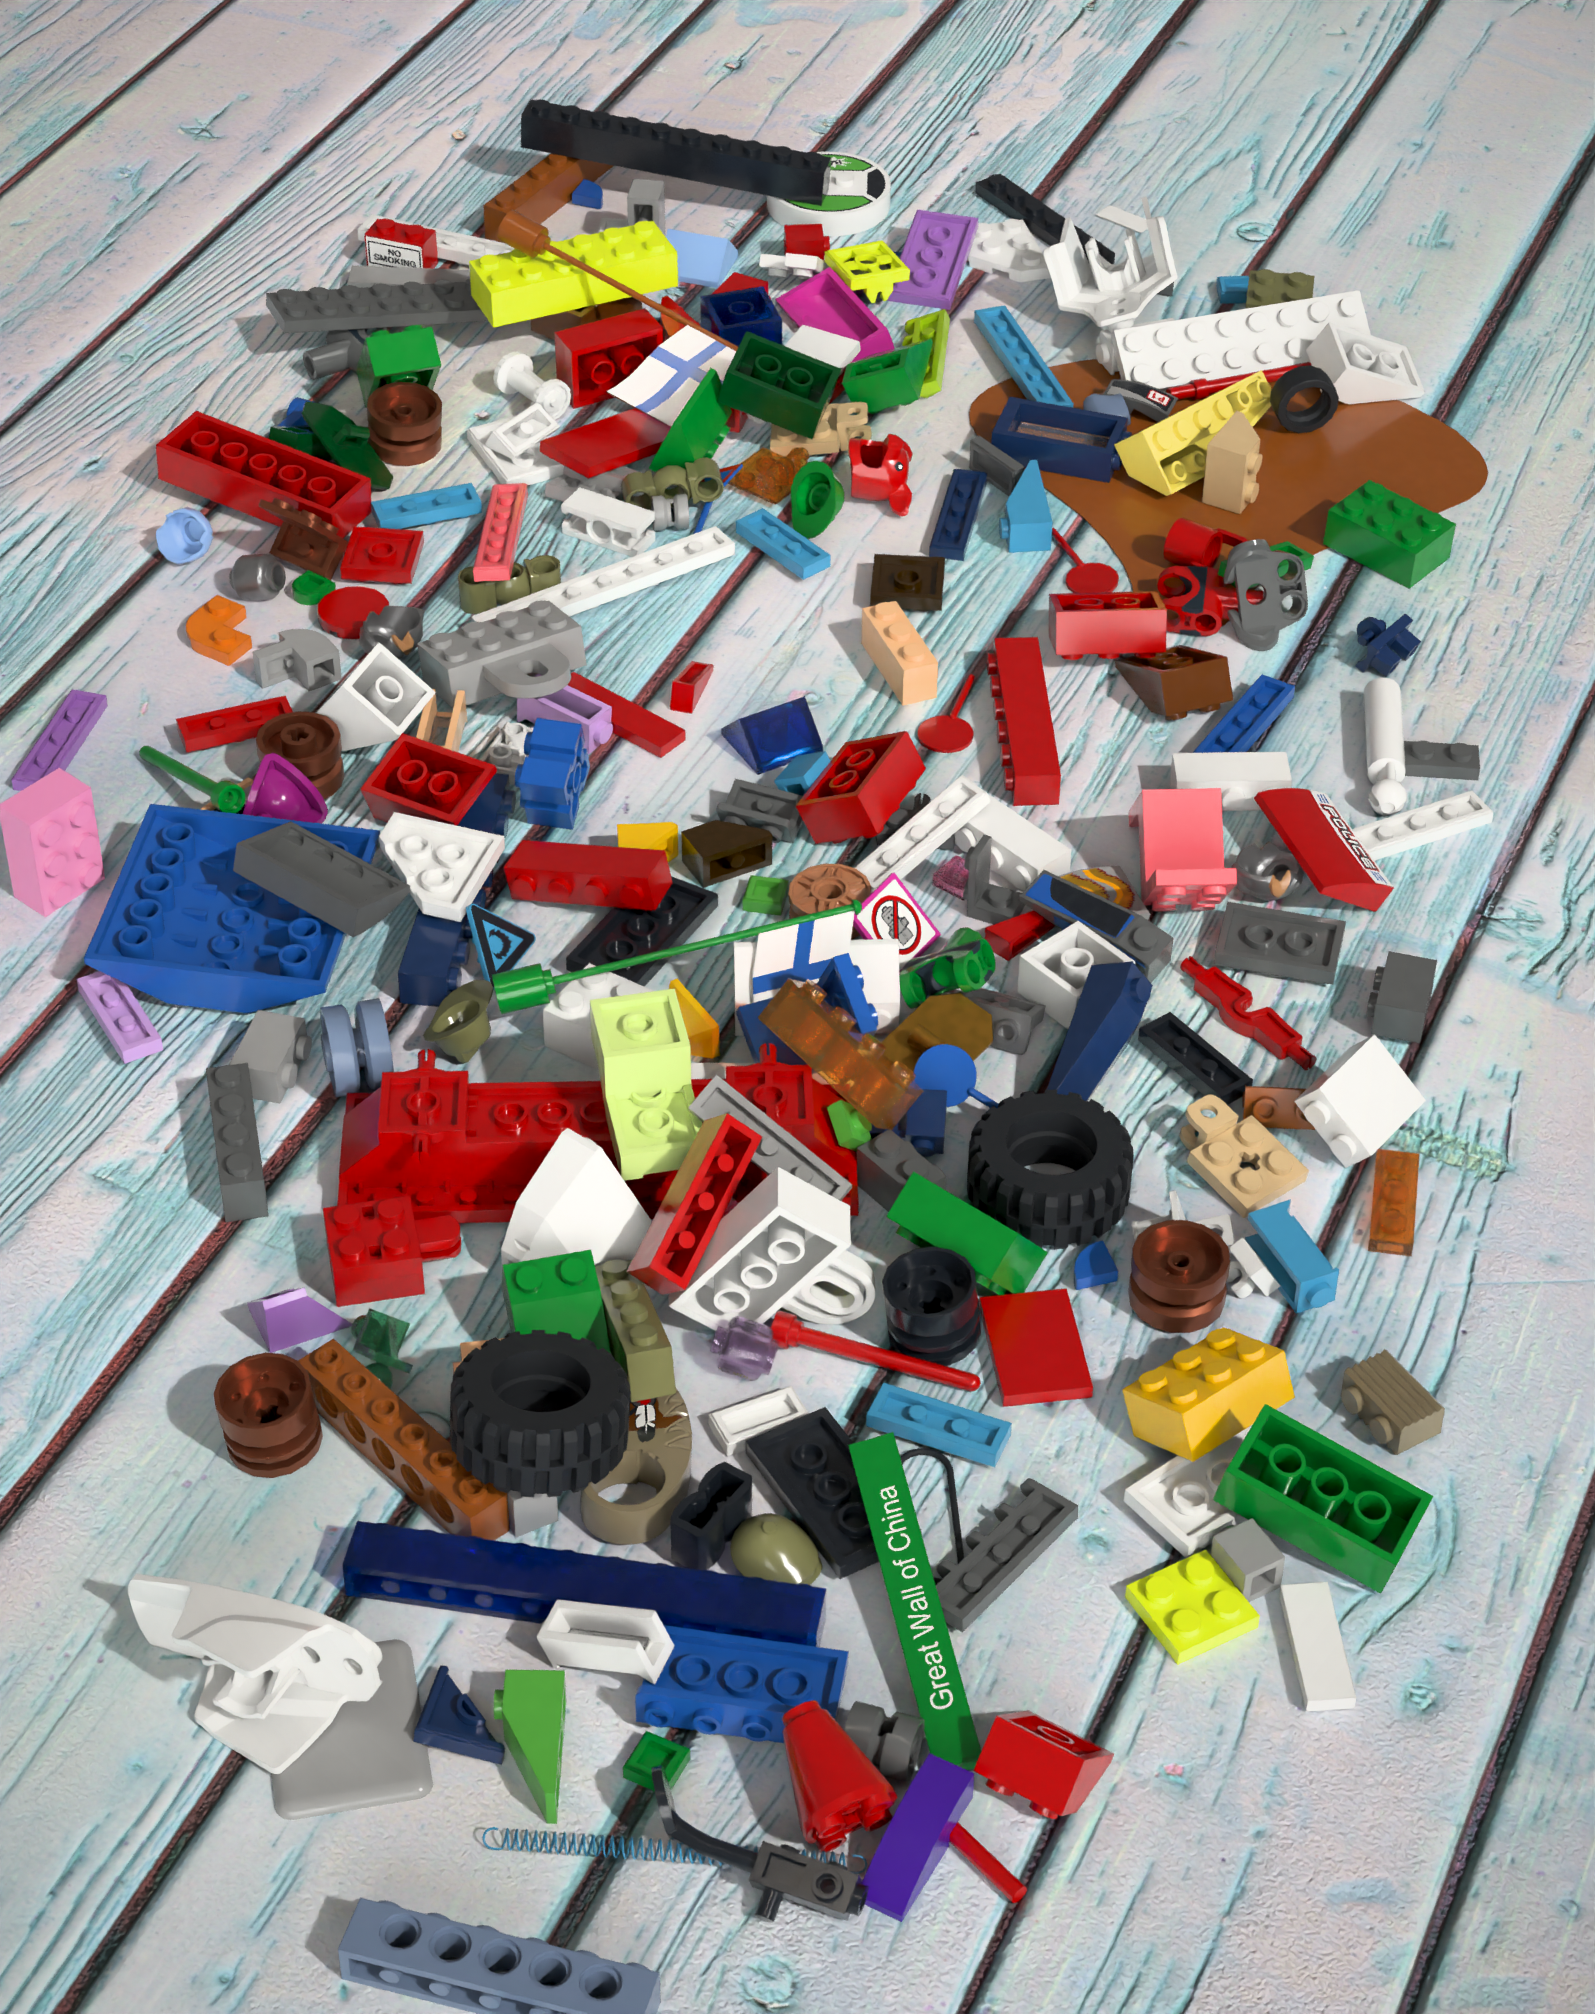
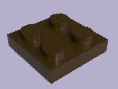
M874 554L870 606L882 602L896 601L901 609H914L923 612L931 610L942 611L945 557Z

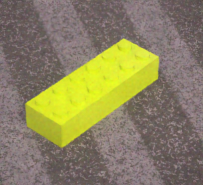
M640 221L627 227L608 228L604 232L590 235L580 234L572 239L558 242L550 241L549 245L640 294L678 286L677 251L654 221ZM514 249L508 253L484 255L480 259L469 261L471 296L493 328L631 297L548 251L543 255L538 254L535 258H531Z

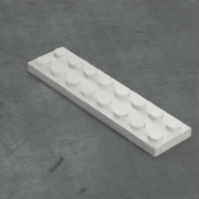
M1357 290L1114 330L1110 336L1122 380L1135 381L1166 391L1167 388L1187 385L1191 380L1205 378L1208 381L1310 362L1306 350L1328 322L1368 335L1371 334L1360 291Z

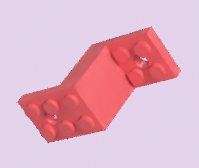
M1221 788L1148 789L1141 791L1128 813L1129 827H1139L1142 902L1144 905H1152V911L1159 912L1176 910V905H1191V910L1194 911L1215 909V904H1220L1237 885V869L1224 868Z

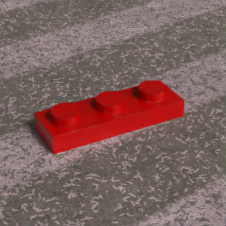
M285 695L176 719L177 731L186 753L196 750L201 751L214 746L233 742L238 743L256 738L259 729L268 720L293 711Z

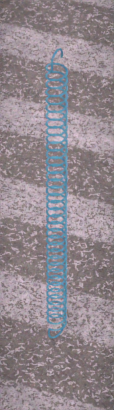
M508 1827L506 1828L505 1837L501 1848L490 1847L485 1842L486 1833L490 1830H498V1828H488L483 1833L482 1837L484 1845L491 1850H502L507 1840V1847L510 1851L514 1848L515 1842L517 1844V1849L519 1851H522L526 1841V1847L528 1852H531L534 1847V1844H536V1850L538 1853H540L545 1843L546 1852L548 1854L552 1851L554 1844L556 1853H561L564 1844L565 1853L569 1855L574 1844V1852L577 1856L580 1854L582 1846L584 1849V1854L588 1856L591 1852L593 1844V1852L595 1857L599 1856L602 1847L603 1855L605 1858H607L609 1856L611 1846L613 1857L615 1859L618 1857L621 1848L622 1856L624 1859H626L629 1855L631 1848L632 1858L635 1860L638 1857L640 1847L641 1856L644 1861L648 1857L649 1850L651 1853L652 1860L655 1861L659 1853V1848L661 1860L663 1862L667 1858L668 1851L670 1852V1859L672 1862H675L678 1850L681 1863L685 1862L688 1850L689 1860L691 1864L695 1862L697 1853L695 1852L692 1861L691 1850L686 1848L684 1859L682 1860L681 1845L677 1843L676 1852L673 1859L672 1843L670 1839L668 1840L665 1857L663 1859L661 1839H659L655 1857L653 1856L652 1839H649L646 1855L644 1858L642 1837L639 1839L636 1856H634L632 1836L629 1840L626 1856L624 1853L623 1836L620 1837L619 1847L616 1855L613 1835L610 1839L607 1854L605 1853L604 1835L601 1836L597 1854L595 1849L594 1834H592L588 1853L586 1852V1842L584 1833L582 1834V1839L578 1853L576 1849L575 1832L572 1835L569 1851H567L566 1832L563 1833L559 1851L557 1848L556 1831H554L550 1850H548L546 1830L544 1831L540 1850L538 1848L537 1830H535L533 1842L530 1849L528 1844L527 1829L525 1830L521 1848L519 1847L518 1828L515 1830V1836L511 1848L509 1844ZM755 1846L754 1852L758 1853V1847ZM805 1849L802 1850V1855L806 1856ZM815 1850L812 1851L810 1858L816 1859ZM823 1850L820 1861L823 1859V1862L826 1863L825 1851ZM834 1851L831 1852L829 1861H832L833 1858V1861L836 1862ZM842 1852L840 1854L839 1863L841 1864V1861H843V1865L845 1866V1855L844 1852ZM698 1854L699 1862L702 1865L706 1857L704 1856L703 1860H701V1855ZM852 1855L853 1857H860V1858H862V1859L864 1860V1862H865V1867H864V1869L861 1870V1871H858V1872L850 1871V1872H853V1873H856V1874H860V1873L864 1872V1871L867 1869V1866H868L867 1860H866L863 1856H861V1855ZM708 1858L709 1864L712 1866L715 1860L713 1859L711 1862V1858Z

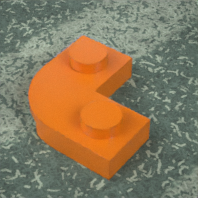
M216 595L195 611L186 623V633L191 641L192 649L227 666H230L252 648L251 636L233 629L247 618L245 606Z

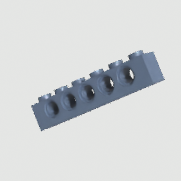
M360 1898L338 1948L341 1977L343 1980L476 2014H657L661 2002L660 1972L652 1971L644 1965L638 1963L624 1964L600 1958L590 1951H572L552 1946L539 1938L531 1937L524 1939L500 1933L495 1928L487 1925L472 1926L452 1921L439 1913L424 1914L404 1909L396 1903L386 1900L376 1902ZM399 1945H409L404 1948H395ZM450 1957H457V1958H458V1959H456V1960H451V1961L445 1960V1959L450 1958ZM498 1970H509L505 1973H494ZM549 1982L559 1983V1984L554 1985V1986H545V1985H544V1984L549 1983ZM598 1995H608V1996H609V1997L604 1998V1999L594 1998L595 1996H598Z

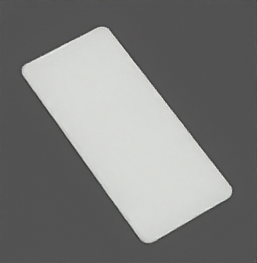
M1111 205L1096 214V216L1140 233L1148 229L1146 219Z

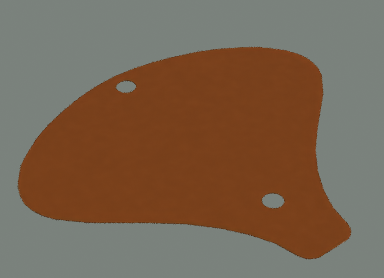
M1097 359L1049 367L1072 400L1073 408L1082 410L1086 397L1091 394L1103 395L1112 379H1121L1119 371L1114 372V375H1110ZM1013 378L988 388L971 404L969 412L970 424L975 433L991 443L992 431L1009 397L1026 399ZM1276 382L1269 383L1271 390L1273 389ZM1305 388L1297 392L1290 399L1286 409L1296 412L1311 407L1322 394L1320 388ZM1190 397L1177 400L1169 416L1203 399L1193 400ZM1399 400L1347 404L1338 401V408L1332 419L1323 427L1306 433L1288 431L1280 424L1271 406L1253 426V429L1260 438L1259 454H1262L1261 467L1256 475V483H1259V492L1256 500L1253 503H1249L1241 514L1202 503L1205 477L1166 496L1128 476L1123 463L1120 471H1114L1110 483L1040 470L1044 488L1082 516L1108 543L1122 562L1132 584L1133 592L1158 591L1162 600L1166 597L1158 590L1159 574L1168 567L1179 566L1166 561L1163 555L1166 537L1178 518L1183 517L1213 529L1220 528L1245 537L1247 541L1263 539L1268 542L1269 547L1288 541L1314 555L1330 548L1323 544L1329 509L1369 480L1383 485L1402 497L1411 499L1414 503L1432 512L1440 513L1471 499L1481 491L1488 477L1486 462L1480 452L1469 441L1443 422ZM1133 409L1130 414L1131 424L1127 426V431L1132 432V435L1157 423V421ZM1022 430L1019 431V433H1025L1030 435L1042 436L1047 438H1053L1058 440L1106 448L1105 445L1088 443ZM1223 543L1221 553L1213 568L1219 570L1221 561L1227 560L1229 552L1234 548L1233 546ZM1170 577L1164 581L1165 585L1171 588H1176L1183 584L1182 580L1175 577ZM1226 584L1228 588H1235L1231 584ZM1259 585L1251 587L1250 590H1255ZM1167 609L1168 620H1174L1179 617L1177 612ZM1222 619L1221 627L1226 625L1230 620Z

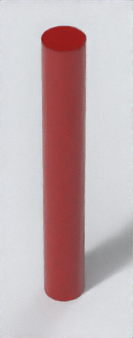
M957 1822L950 1833L949 1842L1012 1903L1020 1901L1026 1894L1027 1887Z

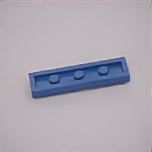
M1262 674L1193 753L1247 752L1294 698L1295 686Z

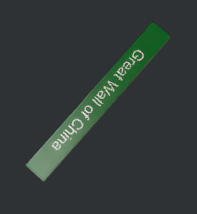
M894 1433L849 1444L850 1454L920 1717L925 1720L924 1732L930 1754L963 1769L972 1770L975 1768L981 1754V1747Z

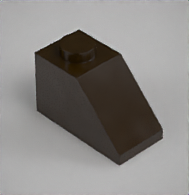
M714 820L681 831L682 862L703 888L772 865V833L769 830Z

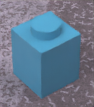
M826 751L798 755L774 782L779 790L804 796L831 760Z

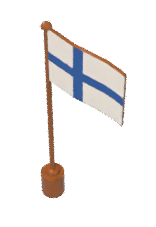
M510 210L505 215L497 232L498 240L531 258H535L538 254L543 255L548 251L685 325L684 328L659 345L628 378L608 390V394L672 427L674 421L710 368L717 371L721 384H723L726 371L738 346L549 245L551 240L548 236L549 230L541 224L515 210Z

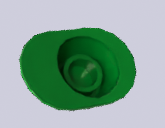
M808 462L799 469L793 479L791 486L793 529L807 539L815 538L824 532L842 509L844 503L843 487L834 477L832 469L824 462Z

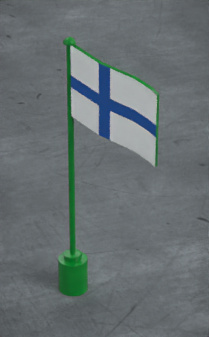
M852 899L853 904L554 977L552 976L551 969L542 970L541 963L493 974L492 979L499 1008L503 1015L550 1003L549 995L556 993V984L757 935L758 942L752 978L754 1003L812 987L817 984L833 957L849 953L854 913L855 915L861 913L862 904L858 900ZM783 1028L779 1030V1037L786 1045L795 1046L800 1043V1036L794 1029ZM750 1056L749 1063H754L752 1056Z

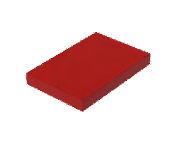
M1067 1288L980 1297L979 1310L1003 1407L1092 1398L1093 1384Z

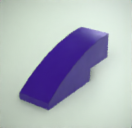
M928 1754L900 1802L864 1876L862 1884L869 1887L865 1902L866 1906L900 1922L904 1920L947 1851L950 1833L973 1798L974 1773L933 1754Z

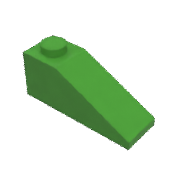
M506 1669L504 1690L495 1689L494 1720H503L504 1741L546 1823L557 1824L567 1702L565 1670Z

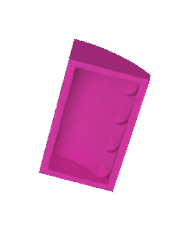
M831 267L826 268L775 299L779 307L798 328L803 324L860 341L861 351L852 362L871 354L895 348L888 329Z

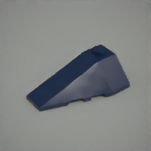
M1133 961L1091 965L1047 1090H1057V1094L1068 1095L1069 1092L1080 1094L1083 1100L1088 1101L1126 1049L1141 1021L1153 987Z

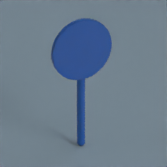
M941 1044L929 1048L919 1057L914 1068V1084L916 1089L947 1091V1107L956 1106L971 1096L989 1108L993 1106L998 1108L997 1102L974 1089L977 1079L976 1067L971 1057L961 1048L954 1045Z

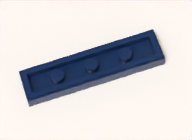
M963 469L953 470L929 546V557H945V559L964 561L987 485L988 473Z

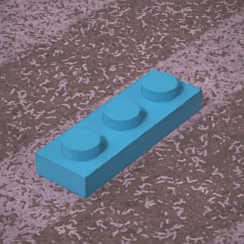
M472 483L371 502L372 515L378 528L402 529L422 524L431 525L438 521L466 518L470 515L482 513L481 500Z
M763 508L736 520L737 534L803 580L829 568L831 565L830 554Z
M887 1383L882 1384L866 1415L867 1427L886 1433L893 1432L895 1436L992 1467L996 1466L1011 1436L1012 1423Z

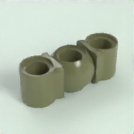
M700 458L693 463L686 462V469L678 465H667L658 469L653 477L651 470L645 473L633 472L628 474L621 483L624 502L650 511L651 496L662 495L667 499L673 498L676 494H687L688 501L692 498L694 504L700 501L712 502L717 500L724 490L719 466L713 459ZM712 478L707 482H701L702 479ZM671 485H678L676 488L667 489ZM638 492H643V493H644L643 495H640V496H633L635 493H638Z
M540 555L531 560L524 559V566L514 562L510 580L474 582V566L464 568L458 574L460 608L469 614H479L496 608V603L504 605L561 583L560 561L553 556Z

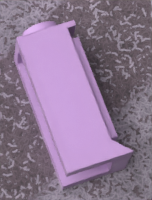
M568 685L558 692L547 696L517 698V723L525 719L535 723L536 718L582 724L585 738L583 748L587 749L588 755L599 745L606 743L612 734V707Z

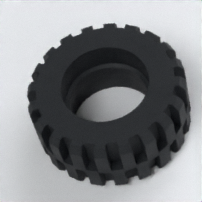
M1045 1089V1092L1041 1094H1035L1033 1090L1022 1092L1020 1097L1016 1099L1010 1096L1000 1101L998 1108L993 1106L984 1113L971 1132L967 1172L968 1198L973 1203V1207L1022 1235L1040 1248H1042V1245L1054 1246V1250L1066 1249L1068 1244L1076 1243L1077 1246L1089 1243L1092 1240V1236L1095 1235L1099 1238L1108 1232L1112 1225L1114 1226L1124 1215L1125 1207L1128 1206L1134 1157L1131 1137L1127 1129L1120 1125L1121 1121L1110 1110L1104 1112V1107L1093 1099H1090L1089 1102L1085 1101L1080 1094L1069 1092L1068 1095L1057 1094V1090ZM1037 1163H1054L1069 1167L1075 1171L1061 1175H1048L1031 1171L1025 1168V1166Z
M532 1330L531 1334H520V1331L507 1333L505 1338L498 1340L496 1337L490 1339L481 1346V1350L478 1348L472 1350L459 1364L453 1374L450 1390V1444L452 1451L457 1455V1460L467 1472L472 1471V1475L485 1485L488 1482L493 1483L495 1489L501 1492L517 1491L523 1497H534L535 1494H547V1497L561 1496L563 1491L571 1490L573 1493L585 1490L589 1482L597 1484L609 1474V1471L615 1469L627 1449L631 1395L627 1374L618 1361H615L614 1357L604 1348L598 1350L594 1342L583 1337L580 1340L574 1339L570 1333L558 1331L556 1335L546 1334L545 1330Z

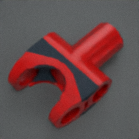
M1172 566L1164 569L1158 577V590L1166 597L1162 600L1166 609L1174 610L1179 615L1174 620L1167 619L1166 631L1197 636L1216 634L1221 628L1222 619L1229 620L1228 610L1234 609L1239 613L1236 588L1226 587L1223 577L1218 575V569L1197 566ZM1170 577H1175L1182 580L1183 584L1179 587L1171 588L1166 586L1164 581ZM1247 589L1246 598L1250 604L1259 603L1263 599L1264 591Z

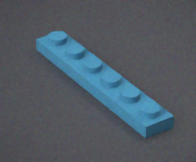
M1005 305L974 310L975 324L1027 400L1073 408L1072 400Z

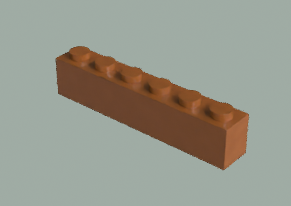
M552 153L483 205L485 239L504 243L498 240L497 232L503 218L510 210H515L539 224L543 223L572 200V193L583 179L595 182L614 166Z

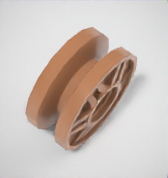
M826 863L811 866L798 873L790 882L788 893L790 903L789 919L853 904L852 899L862 903L871 894V885L867 877L856 868L843 864ZM854 926L852 927L851 940L860 936Z

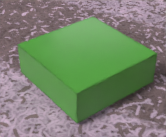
M750 875L743 897V911L781 916L789 891V880Z

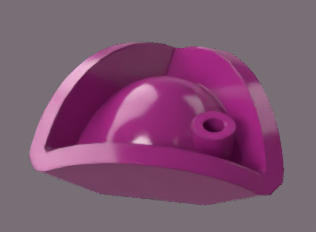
M275 753L265 755L252 784L243 814L322 824L326 819L328 809L317 788L300 770L283 757Z

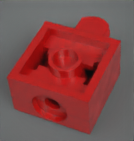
M410 1195L323 1208L326 1242L337 1307L425 1294L422 1262L455 1258L461 1251V1231L458 1221L450 1215L415 1220Z

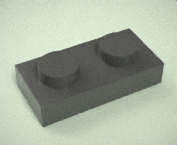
M1404 741L1405 776L1461 780L1479 779V745Z

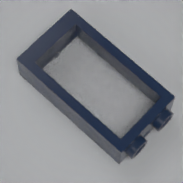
M1009 397L992 431L991 444L1025 468L1030 460H1037L1039 470L1110 483L1114 471H1120L1122 467V461L1114 444L1132 436V432L1127 431V417Z

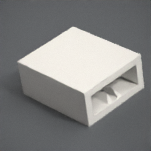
M1374 1034L1345 1051L1294 1102L1331 1148L1333 1154L1347 1168L1372 1156L1426 1100Z

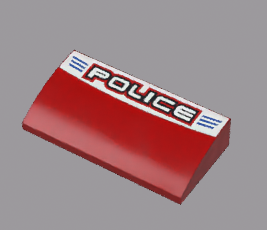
M1300 788L1272 789L1256 794L1254 797L1255 801L1320 894L1374 912L1379 909L1394 887L1327 794Z

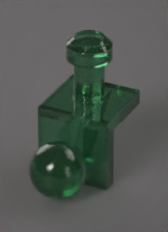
M369 1308L367 1315L357 1317L352 1323L351 1333L356 1339L353 1351L376 1361V1363L367 1365L366 1368L391 1389L393 1375L388 1367L390 1366L409 1374L413 1367L412 1364L398 1358L399 1350L410 1323Z

